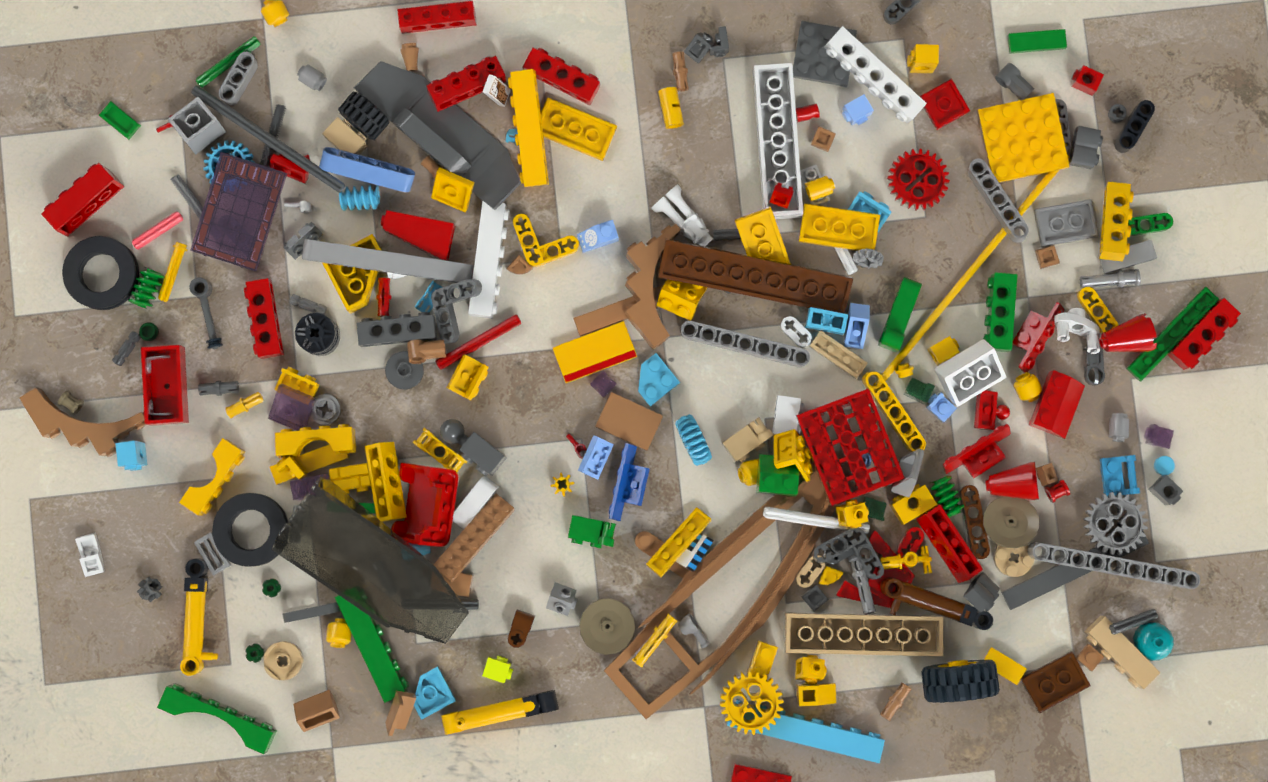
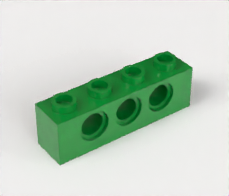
M994 272L991 277H988L987 288L990 289V296L986 298V307H989L988 315H985L984 326H987V334H984L983 339L995 351H1012L1018 274ZM997 289L1004 290V298H1000L997 295ZM996 308H1001L1003 310V317H999L996 315ZM995 326L1002 329L1001 336H997L994 333Z

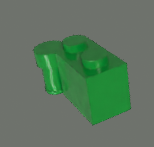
M572 515L568 538L572 539L571 543L582 545L583 541L591 542V547L601 548L602 545L613 547L616 524L611 523L610 526L609 522Z

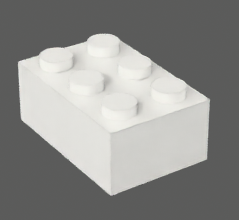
M984 339L934 368L947 397L957 407L1007 378L995 349Z

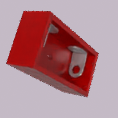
M181 345L141 347L145 425L189 423L185 347ZM166 384L170 385L168 389L165 388Z

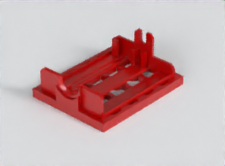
M869 388L796 415L831 507L905 479ZM851 406L853 413L845 415L843 408ZM828 412L831 421L824 423L821 416ZM855 417L860 431L852 433L847 419ZM833 425L838 437L834 441L830 440L826 427ZM862 435L868 449L860 451L854 437ZM840 443L845 455L844 458L839 460L833 448V445ZM870 453L875 466L870 469L866 468L862 455ZM845 461L848 462L852 475L846 477V479L840 463ZM877 471L880 481L873 484L869 473ZM854 479L856 482L855 487L858 490L851 492L847 482Z

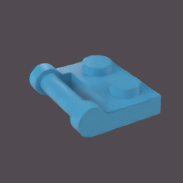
M1136 455L1100 459L1103 492L1107 497L1110 492H1113L1115 496L1119 492L1122 495L1140 493V488H1137L1134 463ZM1121 462L1127 463L1130 489H1124Z

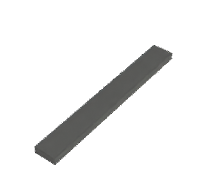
M1121 535L1114 538L1116 542H1120L1122 539ZM1139 537L1142 544L1135 543L1137 548L1134 550L1129 547V553L1150 544L1147 537ZM1102 546L1097 549L1092 548L1088 550V552L1120 558L1129 554L1125 553L1123 549L1122 555H1118L1116 550L1113 555H1110L1109 549L1103 553ZM1079 555L1073 558L1074 563L1079 561ZM1097 557L1092 559L1093 567L1098 564ZM1059 564L1001 593L1009 609L1012 610L1092 570Z

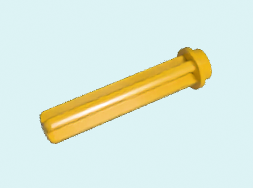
M179 242L172 246L175 248L158 299L167 302L184 252L188 251L186 249L187 245Z

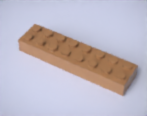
M495 493L432 565L433 569L452 583L515 511L514 507Z

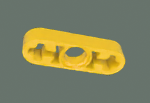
M1084 287L1078 292V301L1092 321L1099 326L1101 334L1106 332V323L1112 324V328L1118 326V322L1093 288ZM1084 292L1091 294L1089 299H1083ZM1096 300L1097 303L1090 307L1088 306V304ZM1095 306L1102 308L1103 314L1101 317L1093 314ZM1106 316L1108 317V319L1105 320L1106 323L1104 321L1101 323L1099 322V320L1105 318Z

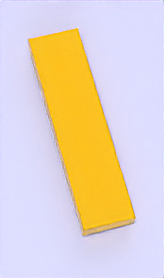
M330 444L302 454L299 457H294L307 474L349 458L348 453H335ZM278 464L270 466L276 485L294 479L287 471L289 467L282 472H277L275 468Z
M696 507L646 563V566L662 577L712 521L711 518Z

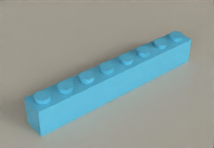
M737 699L734 703L740 704L743 700ZM760 705L762 709H767V706ZM755 706L754 709L759 717H762V714ZM784 710L777 711L781 717H774L776 725L769 723L770 730L765 727L762 728V735L880 763L885 742L883 738H880L881 734L869 732V735L861 733V729L850 727V730L842 728L843 725L831 722L830 726L823 724L824 720L812 718V721L804 719L805 716L793 713V716L786 715ZM747 712L743 717L746 720H751L754 714ZM731 720L726 722L727 726H730ZM756 729L755 733L761 734L759 730Z

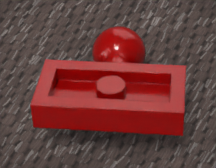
M985 390L977 395L974 428L995 430L996 417L1000 420H1005L1010 416L1008 406L999 405L997 407L998 392Z

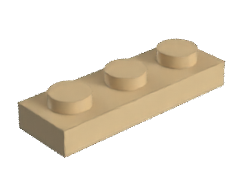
M821 330L809 346L855 379L859 377L868 364Z

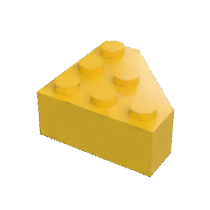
M373 234L350 245L382 251ZM322 263L346 310L350 314L368 305L379 271Z

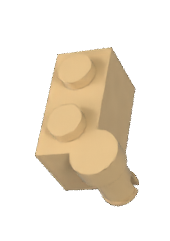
M760 417L755 419L756 423L752 421L722 443L735 462L738 460L741 463L750 457L749 452L753 449L759 451L766 446L764 442L774 435L770 429L766 428Z

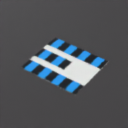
M700 533L676 562L694 572L714 540Z

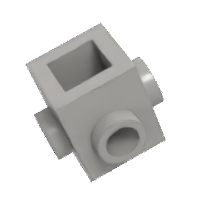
M555 582L546 609L568 616L570 609H575L578 600L575 598L577 590Z

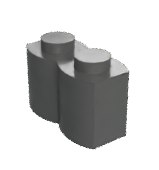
M1083 126L1075 128L1069 165L1092 169L1094 165L1097 166L1100 156L1097 154V149L1101 147L1103 142L1101 130Z
M982 572L971 582L963 596L980 613L984 610L987 612L994 606V601L999 597L998 592L1000 588Z

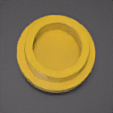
M909 363L900 364L895 373L898 374V378L913 375L914 366H909Z

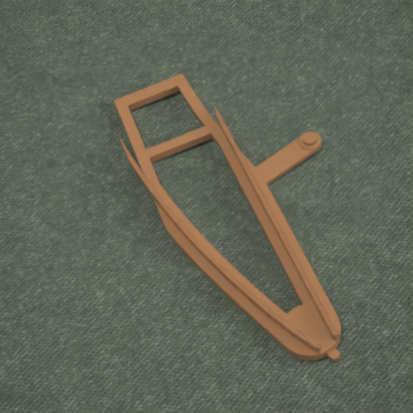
M814 463L811 464L812 473L810 474V481L806 482L802 474L799 473L798 495L772 496L707 553L694 572L676 561L669 568L683 578L667 601L637 627L639 628L647 624L642 631L604 669V672L645 719L649 718L716 664L689 694L694 693L709 681L740 643L764 625L796 578L825 527L803 524L782 562L749 611L723 644L697 664L673 635L668 632V637L663 640L690 671L649 704L619 669L655 632L654 628L662 623L667 614H670L775 521V519L763 516L765 507L788 510L803 497L808 503L813 505L810 514L832 516L837 505L831 507ZM647 531L639 532L635 537L636 546L650 557L664 544L663 541Z

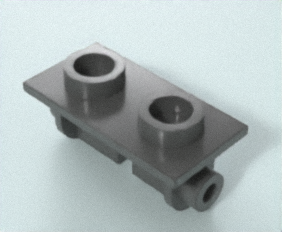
M312 222L306 223L298 231L301 235L300 238L294 235L285 242L286 245L283 248L294 259L302 255L304 239L317 241L323 235Z

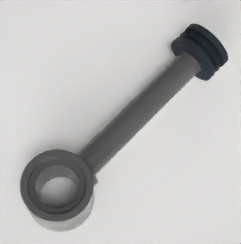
M200 277L195 278L191 281L189 289L194 296L200 299L209 340L206 341L209 345L207 348L218 349L223 344L221 343V338L216 336L207 298L211 295L213 288L209 281ZM204 283L205 290L202 293H198L197 286Z

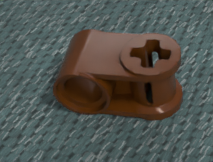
M516 610L508 635L510 646L519 648L524 645L535 615ZM518 633L522 642H518L515 645L512 636H516Z

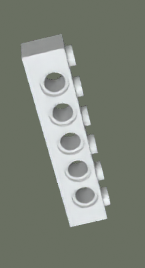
M843 26L824 46L826 53L830 57L836 58L843 69L850 71L854 75L857 82L868 87V91L873 96L880 98L882 104L887 109H892L900 121L909 123L927 104ZM842 47L848 48L849 55L843 53ZM856 60L863 62V68L856 64ZM870 73L877 75L876 81L871 78ZM885 85L891 88V93L885 91ZM899 98L905 101V106L899 104Z

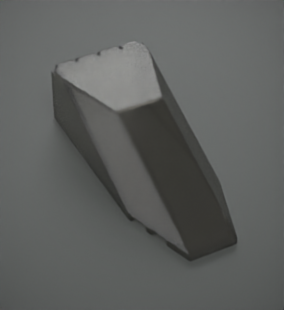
M320 476L311 488V491L316 495L314 496L310 492L307 493L299 504L305 510L302 511L296 508L288 519L293 526L285 523L275 537L272 550L385 627H394L404 630L405 633H415L424 636L426 639L446 644L469 614L467 608L431 561L340 487Z

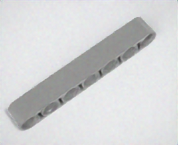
M686 321L681 326L680 333L682 337L690 341L795 367H804L810 360L809 352L803 348L694 321ZM692 326L695 332L692 335H687L684 332V328ZM709 330L713 333V338L706 340L702 333ZM723 335H729L732 339V342L730 344H724L721 341V337ZM741 340H748L750 347L743 349L740 346ZM761 344L767 345L769 348L768 353H761L758 346ZM785 349L787 357L780 358L777 355V350ZM796 354H804L806 361L799 363L796 360Z

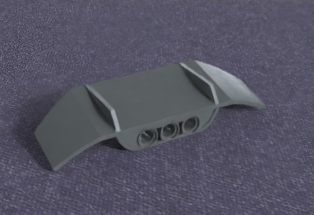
M380 61L353 88L385 114L391 123L443 168L473 181L472 193L496 210L521 184L507 148L456 104L437 112L427 91V85L430 82L422 75Z

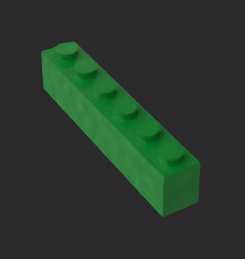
M355 587L336 596V602L384 703L394 699L396 691L408 692V682L404 676L401 677L398 671L401 669L396 659L393 660L390 654L392 652L391 646L382 637L384 634L383 629L374 620L376 615L372 607H368L365 601L367 596L364 590Z

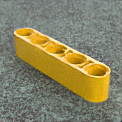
M867 372L862 378L865 388H869L872 398L905 447L911 452L917 449L924 450L926 446L925 439L883 377L878 372ZM871 375L877 378V382L873 386L868 382V378ZM881 391L887 393V399L883 402L879 399ZM892 407H896L898 409V415L896 417H892L890 415V409ZM903 423H907L909 426V430L906 433L901 432V425ZM917 438L920 445L917 449H913L911 442Z

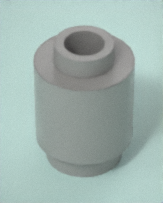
M309 64L302 66L297 73L299 76L298 80L313 90L320 91L327 81L323 73Z
M1112 414V418L1109 421V437L1113 438L1112 441L1124 442V439L1129 438V419H1127V414Z

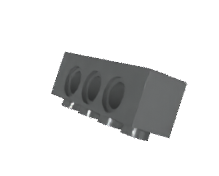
M430 312L418 313V316L411 317V314L399 315V318L392 319V316L380 317V320L373 321V318L361 319V322L356 323L358 345L360 347L408 343L411 340H437L435 316L430 315ZM420 323V330L412 332V324ZM401 325L400 333L393 334V326ZM377 326L382 327V333L379 336H374V328Z

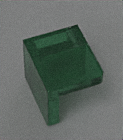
M911 378L903 395L921 404H926L935 386Z
M864 497L863 502H865L869 511L868 518L884 521L886 502Z

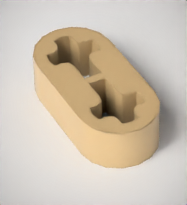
M811 556L797 574L796 583L803 588L811 586L824 569L825 563H819L821 567H815L811 571L810 569L813 566L811 562L813 556ZM809 571L811 573L807 578L809 580V583L804 582L803 584H801L800 582L802 579L800 578V575L802 574L805 576Z

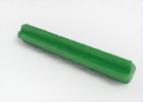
M253 36L197 77L196 82L203 88L232 67L240 53H251L261 43Z

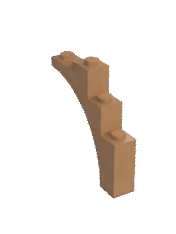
M677 224L672 227L669 225L663 229L660 237H653L646 243L647 247L642 241L638 244L634 242L627 248L628 252L625 256L638 272L634 271L626 278L628 281L625 286L638 302L633 301L626 307L625 316L653 350L670 336L661 323L656 311L653 297V277L657 262L663 253L666 239L673 240L680 233L681 229Z
M34 388L19 398L42 437L55 438L61 434L60 431L62 430L69 444L72 447L79 448L87 445L90 439L99 456L110 457L116 454L115 443H119L118 439L120 441L130 436L129 432L134 429L140 430L146 426L144 412L113 423L97 424L75 419L61 411L50 401L44 391L39 388Z

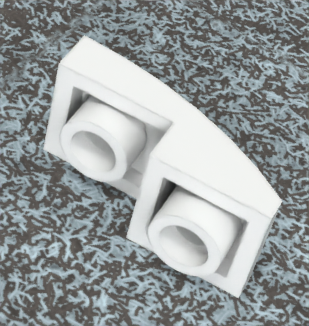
M817 165L800 170L804 190L805 183L822 177ZM827 195L814 201L809 200V203L821 206L829 204L830 199Z

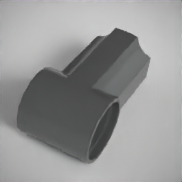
M1008 63L995 76L996 81L1002 87L1010 89L1020 100L1025 99L1034 90L1021 76L1019 69L1012 63Z

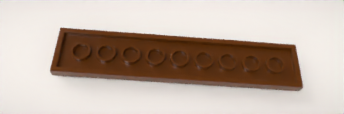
M670 239L665 241L658 272L659 278L843 314L846 312L853 283V277Z

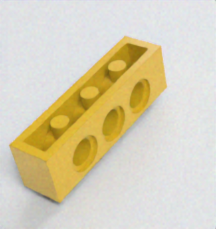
M1107 182L1104 191L1099 259L1123 261L1125 255L1129 254L1130 243H1127V237H1130L1131 226H1128V220L1132 218V209L1129 208V205L1132 203L1134 191H1131V184ZM1115 202L1122 204V206H1117ZM1113 220H1119L1121 223H1115ZM1112 237H1117L1120 241H1115Z
M379 442L365 446L377 522L407 518L394 442Z

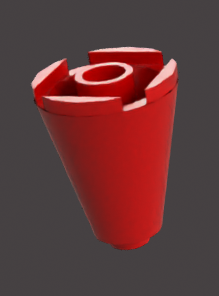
M1140 314L1102 333L1101 338H1099L1100 347L1106 352L1153 351L1157 346V343L1153 344V338L1157 337L1154 324L1150 317H1145L1147 314Z
M1029 462L989 475V480H985L986 491H990L991 495L1039 500L1035 462Z

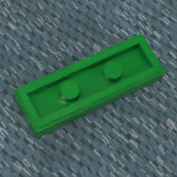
M1065 29L1009 33V54L1066 49Z

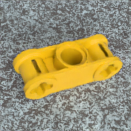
M425 427L422 429L423 432L419 438L412 442L441 463L446 469L458 472L464 463L467 464V461L460 454L450 449ZM439 446L445 449L443 457H437L435 454V450Z

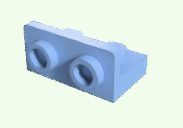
M593 435L578 471L598 480L614 444Z

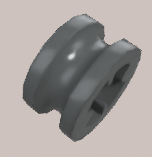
M1115 104L1110 108L1108 117L1112 122L1119 123L1126 117L1127 110L1123 105ZM1116 109L1119 110V113H1122L1119 117L1113 114Z

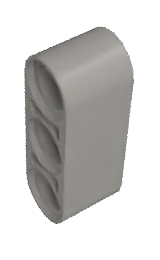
M240 53L219 89V97L227 105L232 106L238 103L257 70L258 62L251 53ZM252 59L250 65L244 66L245 60ZM242 75L240 82L234 81L236 76ZM232 91L233 96L229 99H226L225 95L228 92Z
M1152 240L1131 245L1129 254L1125 255L1123 261L1100 259L1104 274L1157 259Z

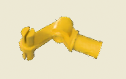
M921 546V556H917L914 552H907L904 558H901L900 554H898V556L881 557L880 559L881 563H886L882 564L884 569L898 567L902 569V564H905L907 567H914L917 562L923 563L924 574L932 573L930 563L932 557H929L928 546H925V552L924 546Z

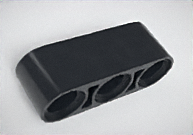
M1141 101L1133 109L1115 140L1114 145L1118 152L1126 153L1137 143L1154 114L1155 106L1151 101ZM1145 107L1147 114H1143L1140 108ZM1131 123L1137 124L1138 130L1132 129ZM1122 139H1126L1129 142L1128 147L1122 144Z

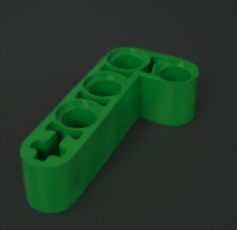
M903 277L878 346L893 352L900 350L905 337L904 332L922 283Z

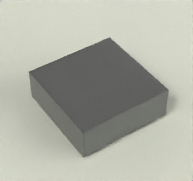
M814 585L801 596L813 612L829 600L817 585Z

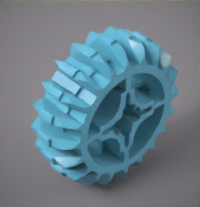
M224 141V146L221 143H217L218 149L211 147L213 153H206V156L210 159L204 160V163L208 166H205L203 170L208 172L205 177L210 179L209 183L213 185L216 177V163L220 164L223 154L230 153V156L239 158L241 155L243 160L255 163L252 161L254 156L248 154L250 150L247 147L243 149L244 145L242 143L237 145L235 141H232L231 144L228 141ZM226 180L224 192H227L228 188L231 192H234L235 186L239 188L240 180ZM241 182V184L243 183L246 186L248 185L247 182Z
M689 414L676 420L675 426L692 462L698 466L711 460L710 449L694 417Z

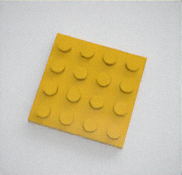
M1054 93L978 109L989 167L999 183L1070 167Z

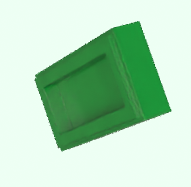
M111 101L99 114L102 119L128 140L141 127L140 124Z

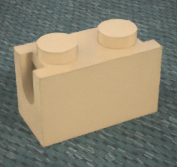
M337 117L322 133L339 150L360 155L368 147L365 142L366 137L359 131L355 133L351 129L353 126L346 119L342 121Z

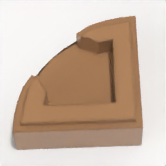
M520 255L506 268L509 272L519 275L533 270Z

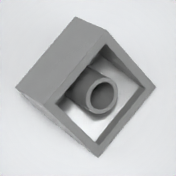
M199 97L168 118V121L195 155L226 132Z

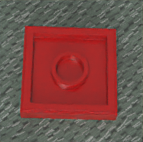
M952 78L919 96L927 103L923 108L936 130L970 112Z

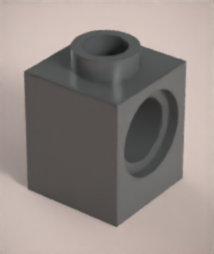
M1167 475L1160 476L1148 489L1164 505L1176 504L1181 499L1180 494L1183 492ZM1166 486L1169 487L1171 490V493L1168 497L1164 494V488Z

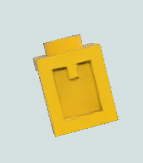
M286 456L283 457L275 468L277 472H282L289 467L287 471L294 479L302 480L308 475L294 457L290 456L288 458Z

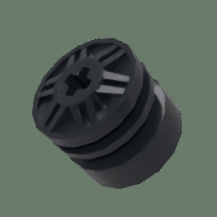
M310 313L302 317L297 323L295 339L298 345L308 353L316 356H326L332 353L339 345L340 330L336 323L327 316L320 313ZM314 330L319 331V337L314 336Z

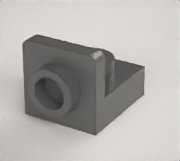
M726 26L718 27L715 40L716 45L720 46L710 47V56L723 57L726 53H729Z
M706 32L697 33L684 50V53L695 62L700 63L710 50V47H714L713 38Z

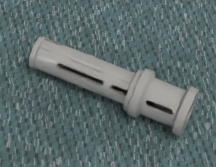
M1139 269L1129 272L1119 270L1115 274L1080 277L1081 289L1084 287L1117 285L1120 288L1124 287V285L1133 284L1140 286L1141 282Z
M860 554L862 558H866L865 555ZM856 556L849 557L848 561L851 563L853 570L852 578L857 582L863 614L875 613L876 609L868 578Z

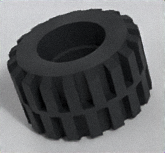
M353 91L338 108L340 114L352 126L371 140H376L390 123L382 111L358 92Z

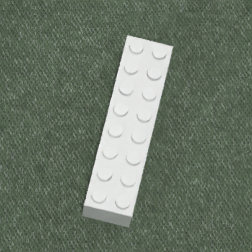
M792 63L754 65L753 82L763 209L771 207L775 219L801 218L803 215ZM778 182L782 183L781 187L787 189L789 186L793 187L794 192L788 208L770 203L773 190Z

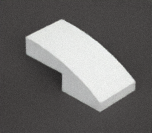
M96 532L77 537L75 540L81 558L79 560L85 577L104 572V563Z

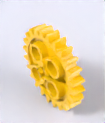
M749 670L748 676L741 672V678L733 675L734 682L728 680L729 688L723 687V691L726 694H720V698L725 700L720 702V706L726 707L721 710V713L728 714L725 717V721L731 720L730 727L737 725V732L743 728L745 734L748 733V730H751L752 734L755 735L756 729L762 734L763 727L770 730L769 723L776 725L774 717H781L777 711H783V707L778 705L784 703L782 698H778L782 695V691H776L779 685H772L773 678L766 680V673L759 677V671L752 675L751 670ZM752 685L760 687L757 693H751L749 688ZM742 688L746 690L750 699L755 701V706L762 714V717H759L754 707L748 703V698L741 691ZM735 696H742L743 701L740 704H736L733 702V698ZM768 701L771 705L768 709H762L760 704ZM752 712L754 717L751 720H746L743 717L744 714Z

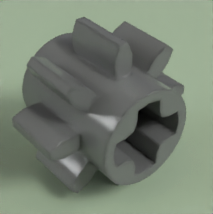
M149 576L138 583V586L141 588L137 593H139L142 600L152 602L162 595L159 590L163 586H161L158 579H151Z

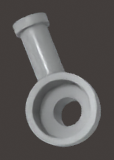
M690 613L678 624L679 629L684 635L694 634L701 648H705L710 644Z

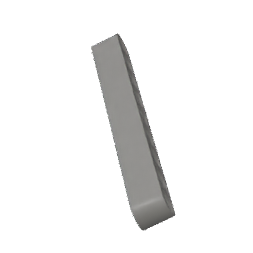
M304 239L302 253L303 260L454 283L472 279L474 265L308 239Z
M1040 542L1031 543L1027 549L1028 555L1039 561L1188 589H1195L1200 584V576L1196 572ZM1040 546L1042 553L1040 556H1036L1035 549ZM1056 550H1059L1061 556L1056 560L1054 553ZM1078 553L1079 561L1074 563L1073 556ZM1097 557L1098 564L1093 567L1092 559ZM1115 560L1117 567L1112 570L1110 565ZM1134 564L1135 572L1131 574L1129 568ZM1150 568L1154 569V574L1152 577H1149L1148 571ZM1171 571L1173 577L1168 581L1167 574ZM1188 575L1191 576V582L1189 584L1186 583V577Z

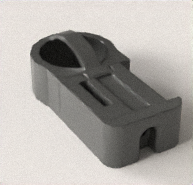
M1100 346V352L1097 354L1088 353L1087 347L1084 348L1087 357V366L1084 367V379L1092 386L1101 384L1105 379L1103 349ZM1091 369H1094V383L1088 377Z

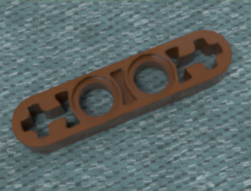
M966 485L960 490L961 504H964L962 509L970 549L975 558L985 559L990 554V547L983 526V512L979 492L975 486ZM967 488L974 492L971 500L972 502L976 500V504L966 506V502H970L969 497L964 495L967 492ZM975 507L978 510L976 518L969 517V508ZM975 526H979L982 530V534L979 537L972 535V528ZM984 539V542H980L981 548H985V552L982 553L983 556H980V553H976L979 546L978 543L974 544L973 540Z

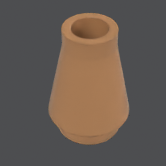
M402 44L400 51L406 70L417 71L419 52L417 44Z

